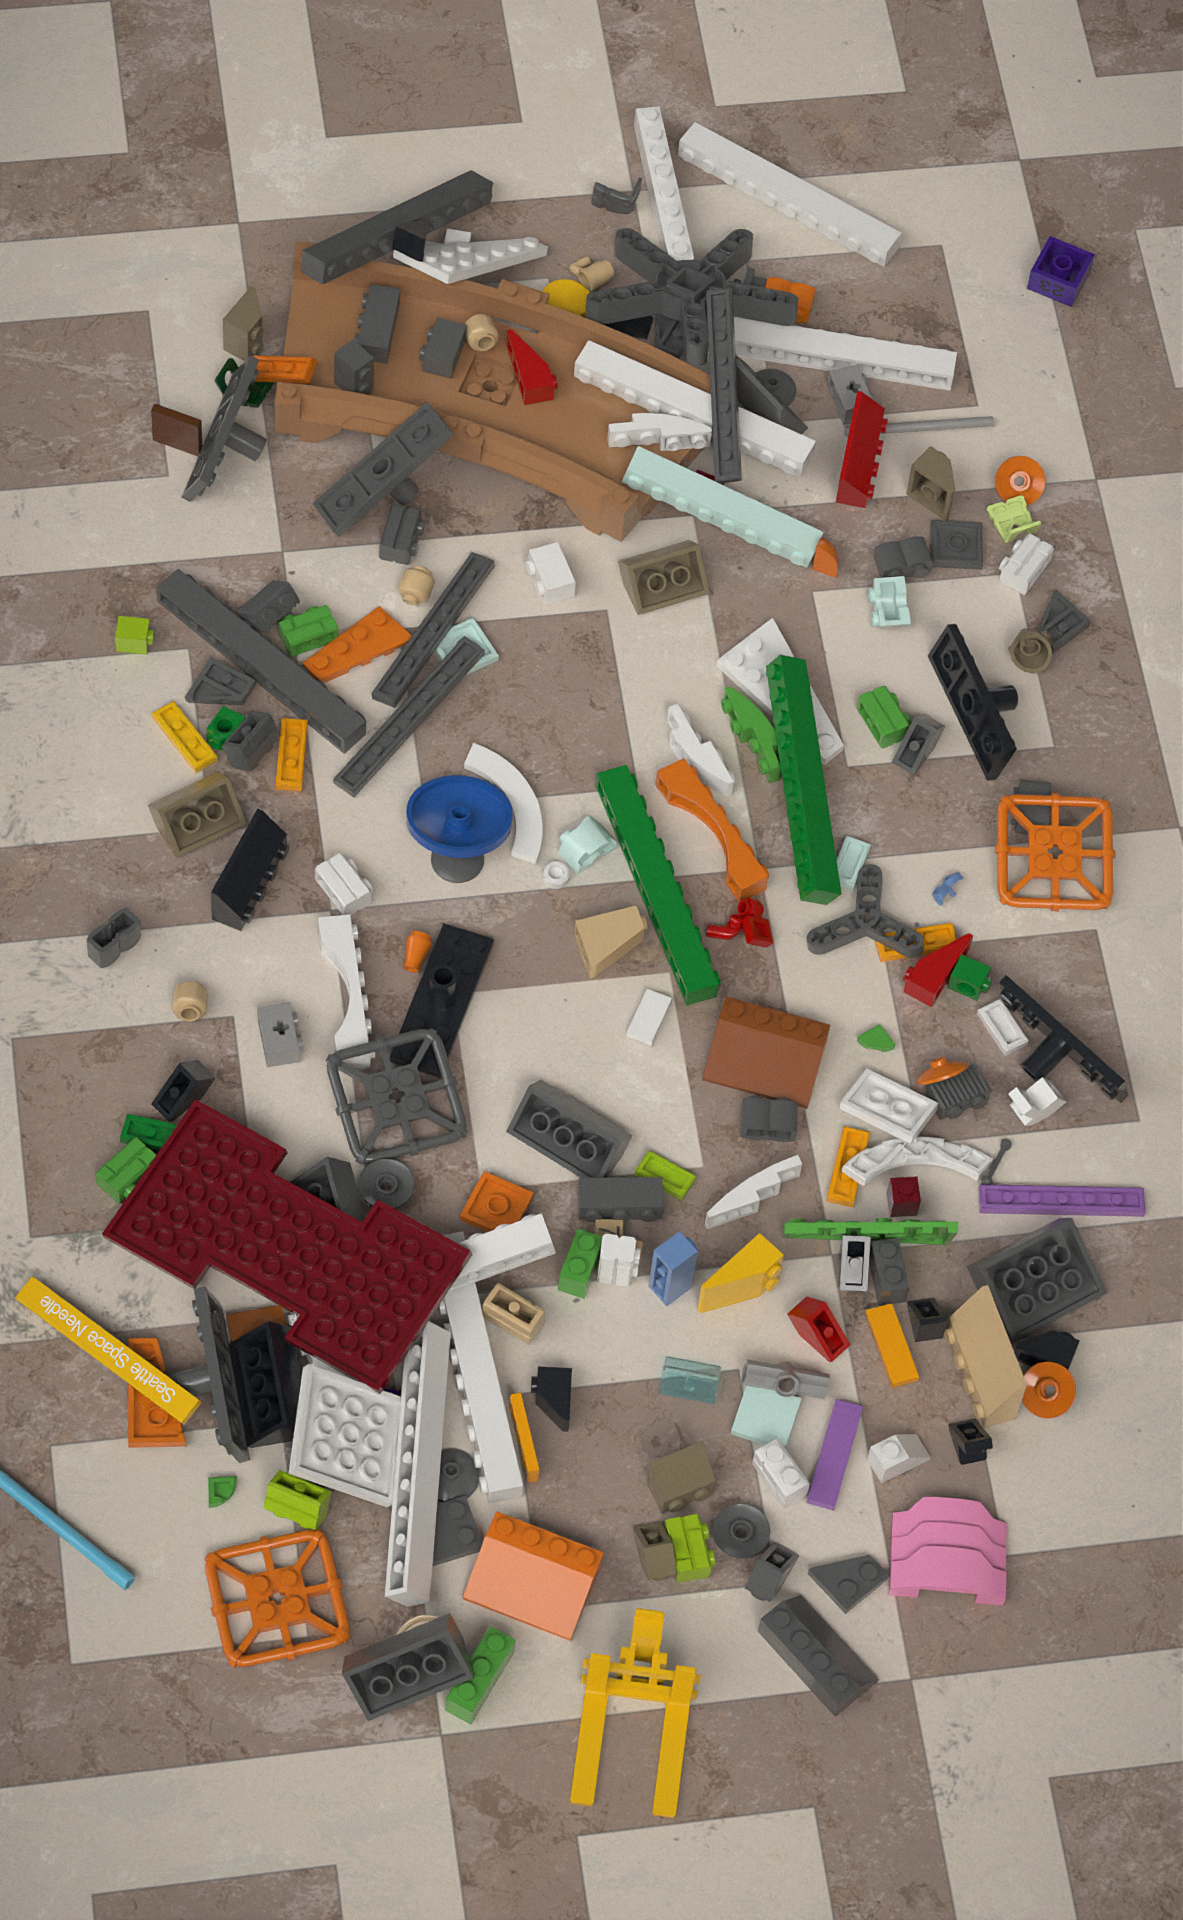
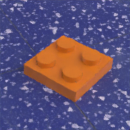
M483 1171L460 1215V1221L485 1232L493 1231L502 1224L516 1223L524 1217L534 1198V1192Z

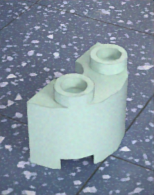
M904 576L874 578L873 588H868V602L873 603L874 611L871 612L872 627L910 626L911 620L909 607H907L906 602L907 591Z
M588 816L573 831L569 829L560 836L559 841L562 844L559 847L558 853L579 874L590 867L596 858L601 855L606 856L618 848L619 845L592 816Z

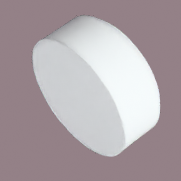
M559 861L548 863L543 869L544 883L553 889L564 887L569 881L570 872L568 867Z

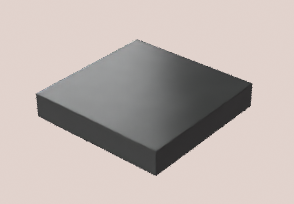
M931 520L932 567L982 570V523Z

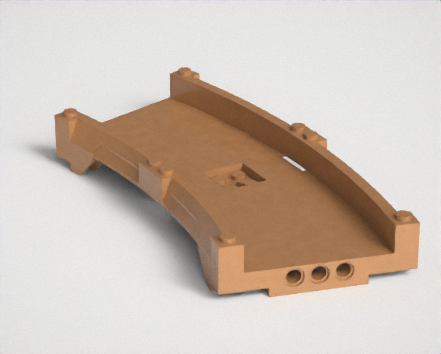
M296 241L293 259V286L283 356L313 357L318 363L309 384L277 382L275 433L300 435V441L318 443L338 434L342 429L387 438L428 402L454 434L437 451L487 466L565 499L566 505L587 530L599 536L604 532L620 542L625 539L646 513L650 514L660 502L652 498L651 495L640 490H634L622 482L637 447L640 446L685 468H688L704 449L691 448L677 451H660L659 443L608 447V424L631 422L632 414L651 412L637 404L628 403L623 398L612 393H606L592 384L581 382L578 378L574 377L575 361L589 340L711 394L710 374L627 334L558 307L548 305L549 293L504 279L501 280L498 289L467 280L446 284L415 268L371 261L322 285L301 272L303 250L317 243ZM370 284L400 288V306L387 364L374 362L372 391L367 395L341 390L334 383V353L352 341L356 333L360 334L361 329L358 328L359 314H364L365 309L362 308L364 293H369ZM477 314H485L492 319L496 317L539 331L538 334L494 321L499 333L496 345L490 350L478 352L473 350L466 340L452 379L424 372L423 361L419 360L422 346H427L428 344L427 334L430 326H435L438 317L465 324L470 317ZM512 329L549 365L551 374L556 375L558 389H554V400L524 405L506 346L507 330Z

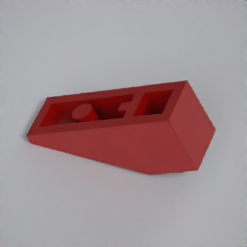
M512 329L507 330L506 346L524 405L554 400V389H558L556 375L551 374L549 365Z
M968 933L919 959L914 968L910 966L903 977V981L906 982L903 992L932 1007L949 982L961 954L966 956L970 950L974 935Z

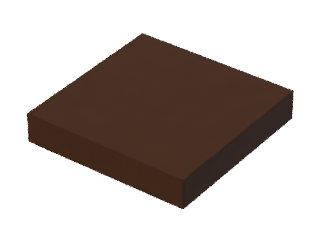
M154 404L151 410L153 441L198 457L203 446L202 420Z

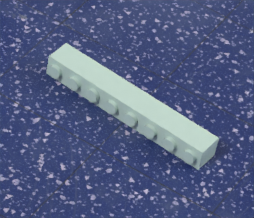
M640 446L637 447L622 480L623 483L634 490H640L651 495L655 500L664 501L679 511L692 514L703 522H709L720 527L724 532L735 534L748 543L763 547L772 554L780 555L790 560L793 564L806 568L823 535V531Z

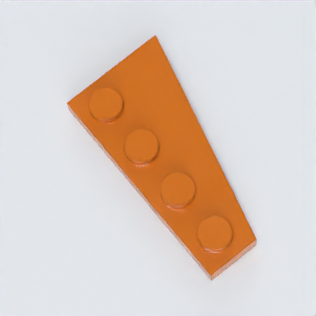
M378 606L304 661L302 666L315 680L326 683L349 673L351 668L358 665L365 666L376 657L394 653L395 649L406 645L412 635L383 608Z
M128 1338V1347L167 1376L157 1338ZM128 1384V1448L185 1447L186 1441L180 1422Z

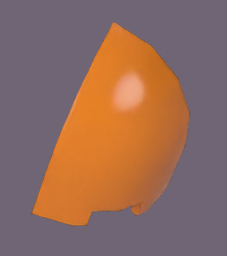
M821 537L816 546L812 570L836 578L839 565L836 547L830 541Z

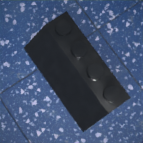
M257 808L211 891L212 920L242 931L245 923L249 924L253 919L254 907L257 901L262 902L264 899L268 881L274 880L278 871L277 865L279 861H284L289 852L287 834L263 810Z
M270 1321L229 1344L246 1441L249 1448L291 1442L294 1437L302 1378L296 1347L286 1342L284 1338L291 1327Z

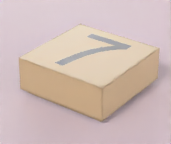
M596 1220L595 1234L602 1237L604 1234H613L621 1238L623 1236V1220Z

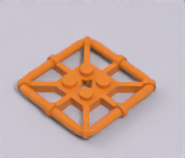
M1052 793L1051 795L1014 794L1004 795L999 799L995 854L997 855V890L1000 897L999 901L1003 905L1007 904L1017 908H1045L1058 912L1059 909H1107L1112 904L1113 858H1116V851L1113 849V814L1110 807L1111 803L1107 799L1059 796V793ZM1015 805L1050 806V826L1033 825ZM1059 806L1096 808L1077 827L1059 826ZM1008 813L1028 832V847L1008 846ZM1102 814V850L1082 849V832ZM1053 846L1061 850L1062 853L1058 855L1057 859H1053V855L1048 854V850H1051ZM1008 856H1028V873L1008 891ZM1082 858L1102 859L1103 893L1082 874ZM1032 879L1051 880V898L1014 896ZM1059 880H1075L1094 900L1060 899Z
M320 1529L317 1531L304 1530L271 1538L262 1536L257 1541L221 1548L213 1553L209 1552L205 1557V1573L213 1604L211 1613L213 1617H216L223 1652L229 1661L228 1665L236 1668L237 1666L249 1667L285 1658L288 1661L295 1660V1656L335 1648L342 1643L346 1644L350 1639L349 1621L341 1592L343 1583L341 1579H338L331 1546L324 1531ZM310 1541L295 1565L274 1569L270 1553L271 1549ZM319 1547L327 1582L305 1587L301 1572ZM262 1552L266 1571L246 1575L222 1560ZM217 1570L244 1585L247 1600L230 1604L224 1603ZM274 1593L284 1595L285 1598L281 1599L280 1605H276L275 1601H269V1598L273 1597ZM330 1593L338 1627H334L312 1614L307 1598ZM250 1611L253 1627L238 1649L235 1650L227 1615ZM308 1623L330 1637L292 1645L288 1627ZM280 1629L284 1647L245 1655L260 1633Z

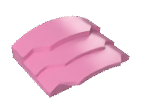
M923 1497L910 1510L893 1513L889 1595L917 1598L919 1590L924 1589L975 1594V1603L1004 1605L1006 1600L1007 1523L994 1519L981 1502L946 1497Z

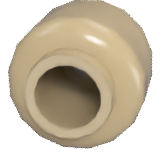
M477 314L465 322V325H467L465 338L473 350L478 352L487 351L496 345L499 333L490 316Z
M413 566L404 571L397 590L403 597V602L411 606L428 602L435 584V580L429 570L420 566Z
M187 981L178 984L174 988L172 1010L178 1018L186 1022H193L206 1014L208 994L203 985Z

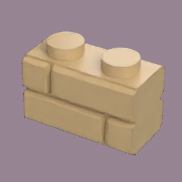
M500 1283L495 1285L483 1303V1318L528 1345L531 1344L544 1325L545 1310L536 1305L533 1306L530 1301Z

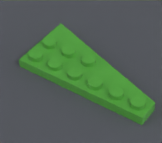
M876 1218L875 1222H834L832 1220L806 1222L805 1219H789V1223H784L782 1238L841 1240L842 1234L870 1235V1242L899 1238L900 1243L949 1245L958 1233V1222H920V1220L915 1219L892 1222V1219Z

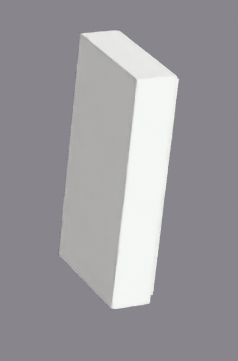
M647 989L627 1030L626 1036L652 1046L672 1003V998Z
M1001 999L977 1010V1016L1004 1056L1028 1045V1038Z

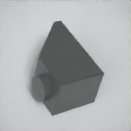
M924 713L915 716L892 763L915 775L935 748L945 725Z
M774 1542L758 1559L745 1589L750 1591L755 1598L770 1602L778 1594L797 1562L799 1555Z

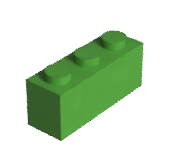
M491 1626L489 1627L470 1658L474 1678L453 1686L446 1698L445 1711L470 1725L472 1724L515 1652V1639Z

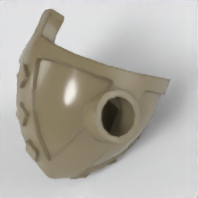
M1026 628L1020 630L1011 646L1008 647L1012 661L1024 672L1032 674L1042 672L1051 662L1052 639L1047 630L1043 632Z

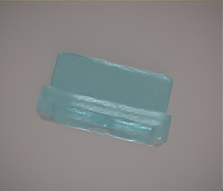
M666 1356L659 1394L714 1404L721 1367Z

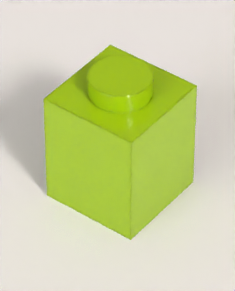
M118 616L115 634L116 652L147 655L148 646L153 645L155 630L150 629V619Z

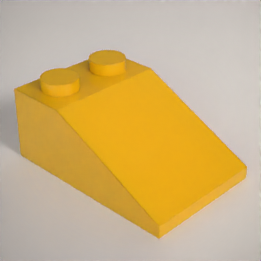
M759 1233L701 1285L697 1310L700 1313L760 1297L767 1290L771 1292L780 1282L779 1277L783 1269L784 1254Z

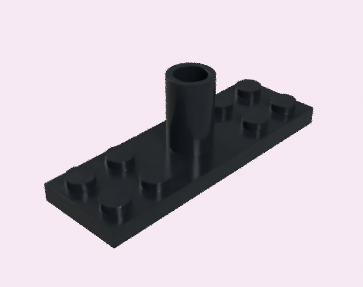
M948 624L928 654V658L987 781L996 780L1017 750L1015 742L1011 738L1005 721L999 712L1014 710L1018 704V694L1013 685L987 687L957 624Z
M443 923L399 1034L418 1029L430 1030L433 1028L437 1030V1034L443 1042L447 1058L449 1059L494 946V939ZM424 1040L393 1047L389 1057L390 1062L400 1066L411 1064ZM430 1044L417 1069L419 1072L441 1078L432 1044Z
M1005 975L999 982L1000 995L1004 998L1002 1001L1004 1005L1012 1012L1017 1010L1024 1016L1022 1020L1032 1030L1037 1028L1046 1036L1020 1064L1021 1068L1037 1082L1042 1077L1045 1078L1067 1055L1082 1068L1081 1073L1087 1080L1092 1083L1095 1080L1102 1086L1100 1090L1110 1100L1115 1098L1122 1103L1128 1096L1125 1080L1012 979Z

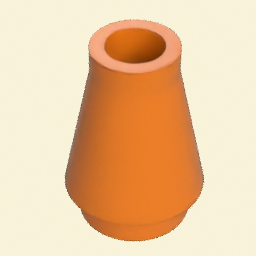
M411 931L410 936L406 937L405 962L403 965L406 971L412 973L419 972L421 964L432 947L430 935L421 931Z

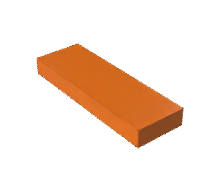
M253 355V357L259 359L256 367L259 372L254 382L309 384L318 362L313 357Z

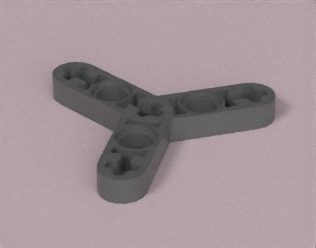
M868 864L863 866L858 873L855 911L810 930L807 934V947L811 953L821 955L867 936L905 957L915 958L922 954L924 940L919 932L880 912L883 886L882 870L877 865ZM869 875L874 876L872 886H868ZM866 895H872L876 900L872 903H865L862 901V898ZM865 912L870 913V921L867 924L864 923ZM840 927H847L850 929V932L846 935H839L836 933V930ZM888 928L894 929L897 932L891 937L882 934ZM819 939L820 941H823V943L819 944L818 941L814 940Z

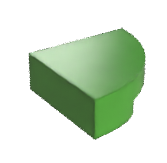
M880 1024L857 1038V1042L866 1049L881 1050V1052L895 1049V1043Z
M237 1476L208 1477L209 1508L218 1507L232 1497L237 1487Z

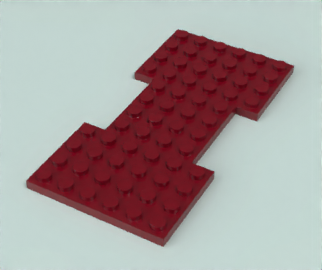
M195 1099L102 1233L103 1237L193 1289L197 1287L208 1269L212 1267L299 1317L284 1337L286 1342L349 1378L366 1384L380 1395L472 1256V1252L378 1199L362 1222L274 1174L288 1154L285 1148Z

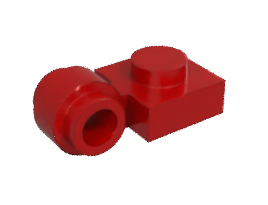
M745 898L741 900L737 911L744 918L742 919L747 944L765 948L773 944L769 920L761 918L764 912L763 905L757 899Z

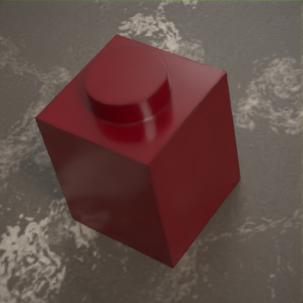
M918 1176L890 1178L887 1189L890 1217L918 1215L921 1203Z

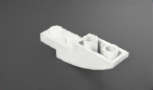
M636 413L632 414L631 422L608 424L607 442L608 447L659 443L660 451L701 449L710 447L712 428L700 422L674 415Z
M678 704L668 707L667 722L672 730L670 731L669 746L679 760L684 758L689 766L692 765L703 784L726 797L731 796L735 778L732 771L726 769L723 764V756L720 750L715 749L711 741L702 744L699 733L694 732L691 727L688 714L682 712Z

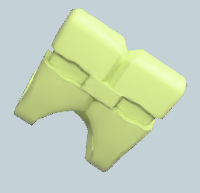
M1022 495L1008 499L1006 503L999 502L990 505L986 509L990 520L994 522L993 526L1005 543L1012 542L1023 531L1032 535L1036 534L1041 525V521L1032 522L1030 512L1026 509V501Z

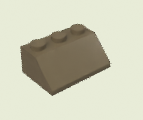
M691 540L618 561L623 585L638 615L710 593L699 544Z
M220 772L207 776L148 805L158 831L176 858L247 824L229 777Z

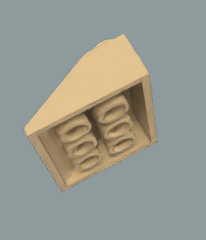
M986 1285L982 1286L949 1317L944 1331L947 1344L952 1345L955 1352L953 1355L955 1366L958 1370H962L964 1375L963 1385L967 1395L971 1394L974 1401L972 1405L974 1415L977 1420H981L984 1428L1016 1420L1027 1386L990 1289Z

